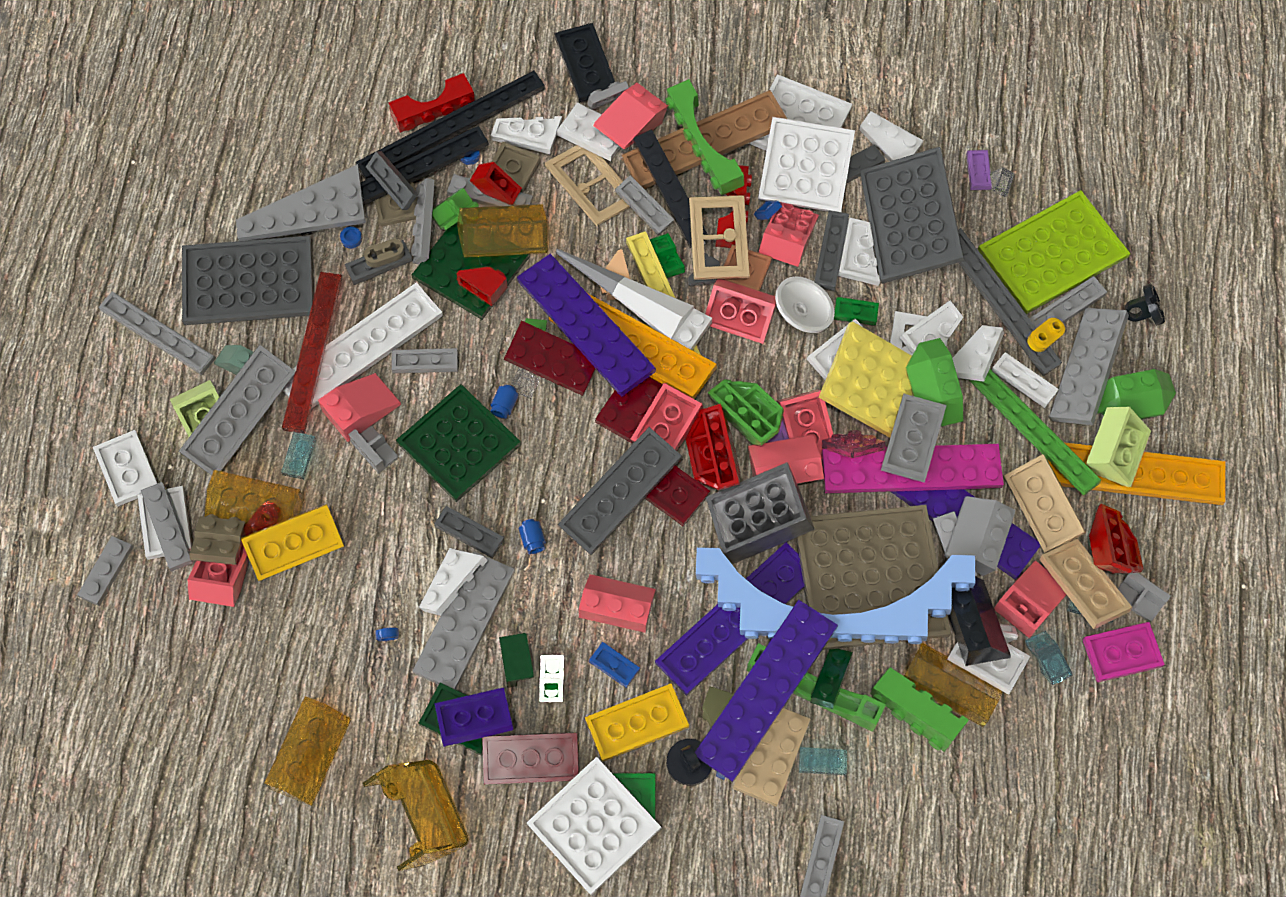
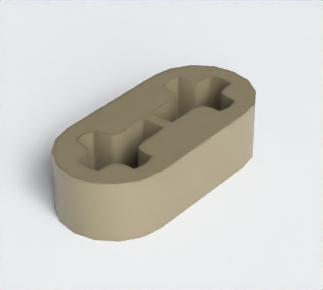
M391 239L368 247L364 252L366 264L376 268L400 260L405 253L403 243L398 239ZM395 247L398 252L394 253L391 248ZM372 254H375L377 256L376 260H373V258L371 257Z

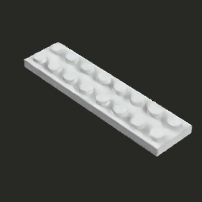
M416 282L294 367L293 370L296 372L282 390L301 414L304 415L319 404L318 399L334 388L355 379L390 354L392 350H396L443 316V313Z

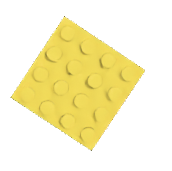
M852 321L846 328L819 398L890 438L903 394L911 396L913 394L906 371V366L912 355Z

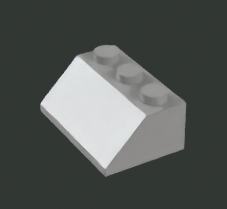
M966 496L944 557L949 559L951 555H974L975 572L984 576L995 571L1016 510L997 500Z

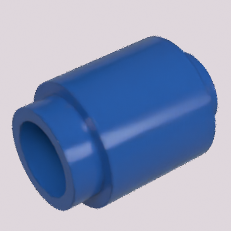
M510 385L499 386L490 405V412L496 417L506 419L511 414L519 395L516 389Z
M534 519L523 521L518 529L524 549L527 550L528 554H536L545 550L546 541L540 522Z

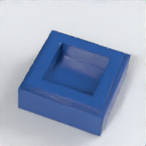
M766 201L754 212L757 220H768L782 205L779 201Z

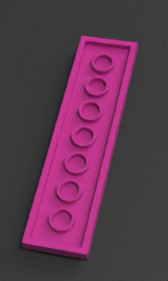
M999 444L935 446L925 483L882 471L881 468L887 447L822 449L821 452L825 494L1002 488L1004 485Z

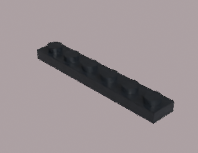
M651 129L634 137L633 142L688 246L692 248L689 198ZM703 226V235H708Z

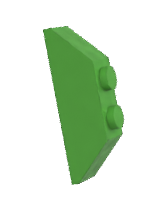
M941 338L920 342L906 366L913 396L947 405L941 427L963 422V395L951 353Z
M1156 369L1108 379L1097 413L1104 415L1107 407H1130L1140 419L1164 415L1176 394L1170 375Z
M724 379L708 392V395L716 405H722L727 420L753 445H763L779 432L784 409L757 383Z

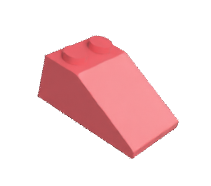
M635 83L610 105L594 122L593 126L620 147L626 149L634 143V137L651 129L654 130L662 124L668 105L643 86Z
M376 373L336 387L318 399L322 412L347 442L350 441L348 434L356 429L359 434L401 405V402Z
M664 383L631 437V440L635 442L650 427L677 451L686 439L693 423L698 417L699 411L704 409L702 403Z
M817 389L777 400L776 402L784 409L782 421L789 439L813 435L821 459L822 449H837L826 403L819 398L821 390Z
M243 544L236 565L196 561L187 579L189 600L231 607L235 606L249 563V558Z

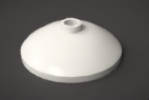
M796 276L783 280L778 286L775 294L776 305L783 318L790 325L808 333L822 332L830 326L834 319V306L831 298L821 286L810 279Z

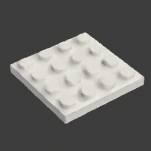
M778 74L770 88L789 120L842 128L852 108V104ZM769 134L748 144L767 151Z
M772 117L758 200L779 201L780 204L786 203L822 211L832 210L841 212L855 130Z
M597 757L527 822L529 827L590 895L595 893L662 829Z

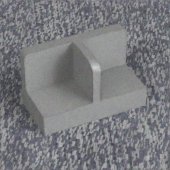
M372 426L361 434L356 429L348 434L353 446L378 474L398 459V455L387 444L384 435L379 434Z
M1129 573L1118 588L1132 606L1131 610L1148 622L1153 621L1160 609L1171 597L1139 573Z

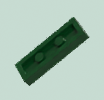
M839 648L829 649L811 695L810 703L830 709L834 708L850 666L853 652Z

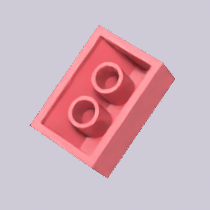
M717 279L713 285L705 314L712 318L710 327L763 344L777 305L773 295L724 279Z
M813 435L768 442L763 445L748 446L753 477L788 462L797 483L824 479L821 456Z
M589 574L579 606V618L646 633L656 589Z

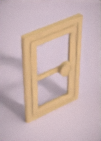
M576 145L545 162L546 168L596 226L630 208L621 199L599 212L585 196L589 194L590 186L605 178L614 189L623 182L603 157ZM586 155L602 175L588 183H580L577 187L561 167Z
M744 196L690 197L694 279L749 278ZM733 207L734 229H726L724 234L703 235L702 208ZM725 239L728 242L735 240L737 266L705 267L704 240Z

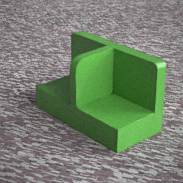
M460 188L432 209V218L440 229L447 230L477 208L479 204L472 201L464 188Z

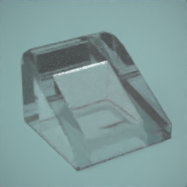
M1001 167L990 173L992 191L1007 197L1014 173Z
M519 367L511 382V386L516 389L518 394L531 399L540 379Z

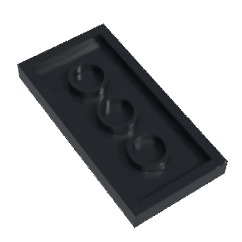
M593 23L554 33V38L579 103L587 101L592 92L599 89L602 91L608 89L615 82Z

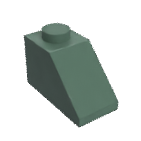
M225 345L214 361V364L237 375L253 354V351L241 345Z

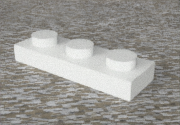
M1006 352L992 368L996 375L1044 408L1059 390Z

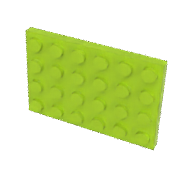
M1081 190L979 245L977 249L1026 314L1127 259L1130 255L1127 248Z

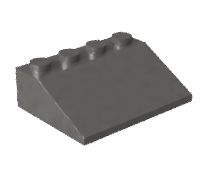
M788 462L742 481L739 485L726 488L706 497L722 552L732 564L815 530Z

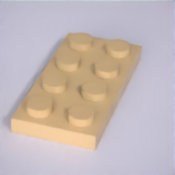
M1044 454L1004 475L1044 553L1054 550L1086 533Z
M1078 539L1041 555V563L1093 629L1131 611L1132 606L1105 572L1094 565L1093 557Z
M783 708L737 776L733 789L777 807L810 718Z

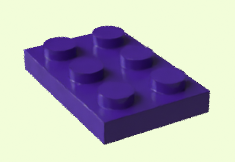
M504 687L435 703L443 747L513 730Z

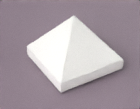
M1000 624L1006 643L1018 638L1015 626Z

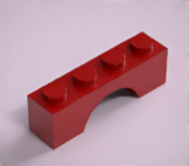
M461 73L446 79L442 94L432 101L420 102L406 95L388 102L390 114L401 133L412 130L423 123H430L443 115L446 116L475 101L474 91L465 74Z
M738 165L744 174V186L726 193V195L744 196L745 205H749L750 193L746 191L747 187H751L752 175L748 174L749 166ZM733 211L727 216L718 218L717 235L724 234L726 229H734ZM745 211L746 223L748 222L749 211ZM716 239L715 247L731 248L732 245L736 244L735 240L728 242L725 239Z

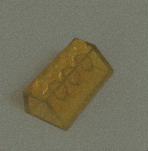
M543 204L459 208L457 228L464 257L548 252L547 219Z
M214 470L207 488L204 517L210 514L216 515L221 519L237 517L241 521H245L246 530L258 532L299 515L304 497L301 489Z
M922 643L904 677L915 683L917 691H927L933 695L936 702L941 705L945 703L952 708V711L984 727L997 706L1003 691L947 660L948 656Z
M305 696L264 782L267 788L312 806L348 729L351 718L327 704Z

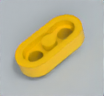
M1057 318L1047 319L1029 335L1027 339L1029 347L1036 352L1045 351L1060 339L1065 332V326Z

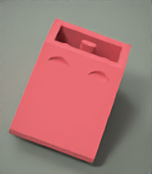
M783 203L781 204L782 207L772 216L763 234L759 253L799 267L819 215L810 210H803L791 204Z
M1035 560L998 601L994 610L1030 639L1067 594L1049 571Z

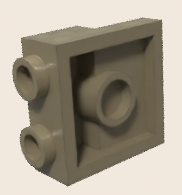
M213 514L207 517L200 516L195 528V539L189 553L190 560L236 565L243 544L241 538L246 535L245 521H241L237 517L221 519Z

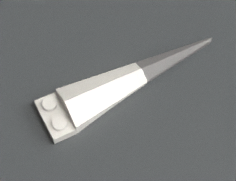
M556 249V253L609 292L651 328L692 351L712 324V318L695 309L693 305L560 249Z

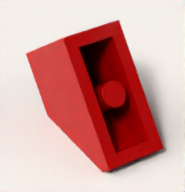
M495 162L479 164L470 179V182L483 194L509 205H513L522 189Z
M491 267L460 270L457 272L458 284L490 306H493L508 288L507 278L504 273L499 270L495 271Z

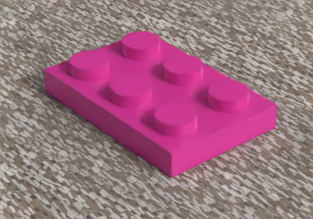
M1150 622L1086 636L1082 639L1097 683L1161 668L1165 665Z

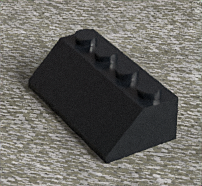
M975 576V585L973 588H969V591H957L955 588H952V605L948 616L965 666L1011 658L984 580Z

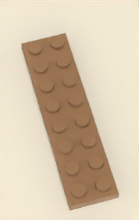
M769 90L696 123L708 144L719 154L723 155L770 134L772 117L787 119L773 93ZM684 128L657 139L676 175L694 168L702 162L700 157L695 156L692 142L686 140L683 133ZM637 148L621 155L630 175L644 189L656 184Z

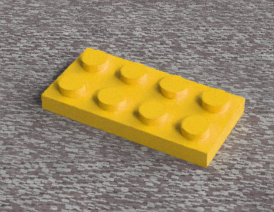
M327 504L241 538L258 581L344 547Z
M672 684L585 717L586 724L602 762L689 728V723Z

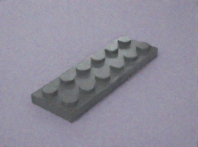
M648 427L557 525L587 553L592 555L682 459V455Z

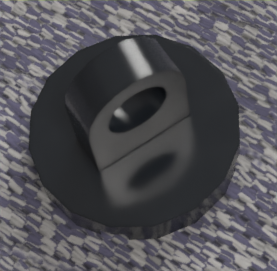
M1151 283L1144 285V296L1127 302L1124 310H1127L1129 314L1128 320L1137 322L1152 317L1156 326L1163 324L1165 316L1162 309H1160V299L1157 291ZM1133 308L1141 309L1140 312L1135 314L1130 312Z
M683 739L670 748L667 754L666 767L669 775L675 782L693 787L703 783L709 777L712 768L699 760L695 754V751L702 742L696 739Z

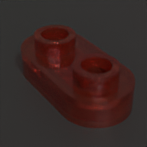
M273 502L263 503L245 525V535L253 534L252 529L258 532L275 525L281 517L280 508ZM264 513L268 514L270 518H267Z

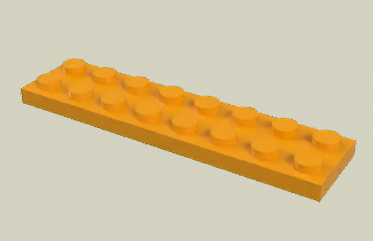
M588 294L653 364L656 372L650 376L651 378L662 384L665 383L693 399L696 398L717 369L716 363Z
M1065 443L1085 464L1087 463L1092 449L1091 445ZM1143 452L1131 487H1126L1098 476L1101 479V483L1092 489L1223 505L1225 503V461ZM1048 460L1061 486L1075 488Z

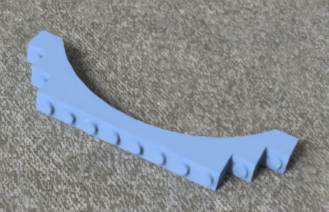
M697 548L696 578L701 580L702 583H714V580H718V607H723L722 609L725 611H735L736 608H740V635H745V638L757 639L758 636H768V639H772L793 607L775 600L754 587L737 572L720 548ZM951 555L928 582L911 595L888 606L863 613L838 615L820 613L838 625L831 638H838L840 642L861 639V642L873 643L875 639L885 640V643L892 644L899 643V640H908L909 644H922V641H926L928 637V614H932V617L936 618L946 617V614L951 612L952 588H955L957 591H969V588L974 587L975 556Z

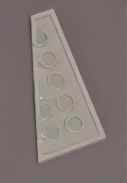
M358 164L236 219L238 240H258L366 223Z

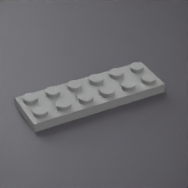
M1085 308L1049 416L1051 421L1094 425L1129 316L1127 310Z
M259 345L178 452L216 478L296 371Z
M475 551L473 552V554H477V555L484 556V555L479 554V553H477V552H475ZM484 556L488 561L483 567L479 565L473 572L474 577L469 583L466 581L458 590L459 595L440 616L413 669L414 674L438 685L441 682L455 690L457 689L515 573L514 568Z

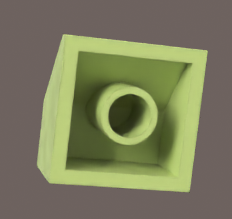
M210 380L170 399L188 436L193 433L219 398Z

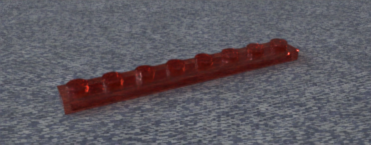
M320 272L282 424L283 431L302 434L306 432L343 279L341 274Z

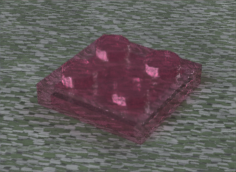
M850 430L848 434H833L831 438L823 439L822 448L849 458H856L885 450V441L876 439L875 435H864L859 430Z

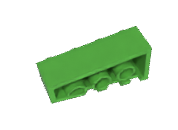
M889 667L873 687L870 693L873 696L872 698L886 704V707L891 710V714L896 719L904 720L908 723L910 729L915 734L923 735L927 738L929 744L934 749H941L945 752L969 719L963 715L960 718L953 715L951 707L945 703L938 705L935 703L933 695L924 690L917 691L915 683Z

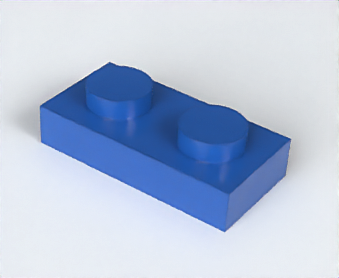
M604 642L600 644L589 659V663L625 688L629 686L640 671V667Z

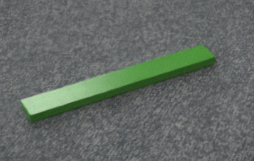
M989 369L984 382L969 380L1045 455L1083 496L1101 483V479L991 369Z

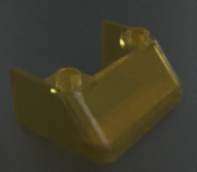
M422 760L387 765L362 783L364 787L381 785L383 793L387 798L392 801L401 800L418 842L410 846V858L397 866L398 871L423 867L462 849L468 844L467 832L441 771L435 762Z

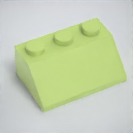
M1107 407L1086 464L1098 476L1126 487H1131L1151 430L1130 407Z

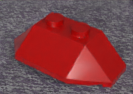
M721 404L701 409L686 437L694 479L716 490L739 485L741 472L732 433Z
M1100 504L1089 534L1094 565L1101 570H1107L1112 573L1142 572L1144 568L1138 541L1129 525L1122 519L1121 512Z

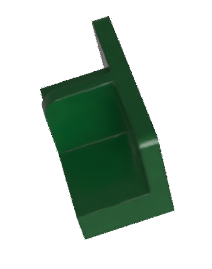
M521 633L499 637L507 688L515 687L516 681L533 678L534 674L527 634Z

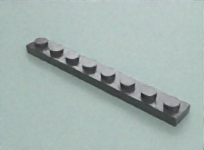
M962 228L958 229L965 261L959 262L960 266L1042 376L1059 367L1062 361L1051 347H1048L1043 352H1036L1029 347L1027 339L1036 329L1035 325Z

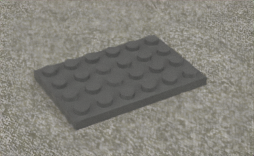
M940 147L860 170L882 284L965 261L944 158Z
M310 236L182 245L183 325L314 315Z

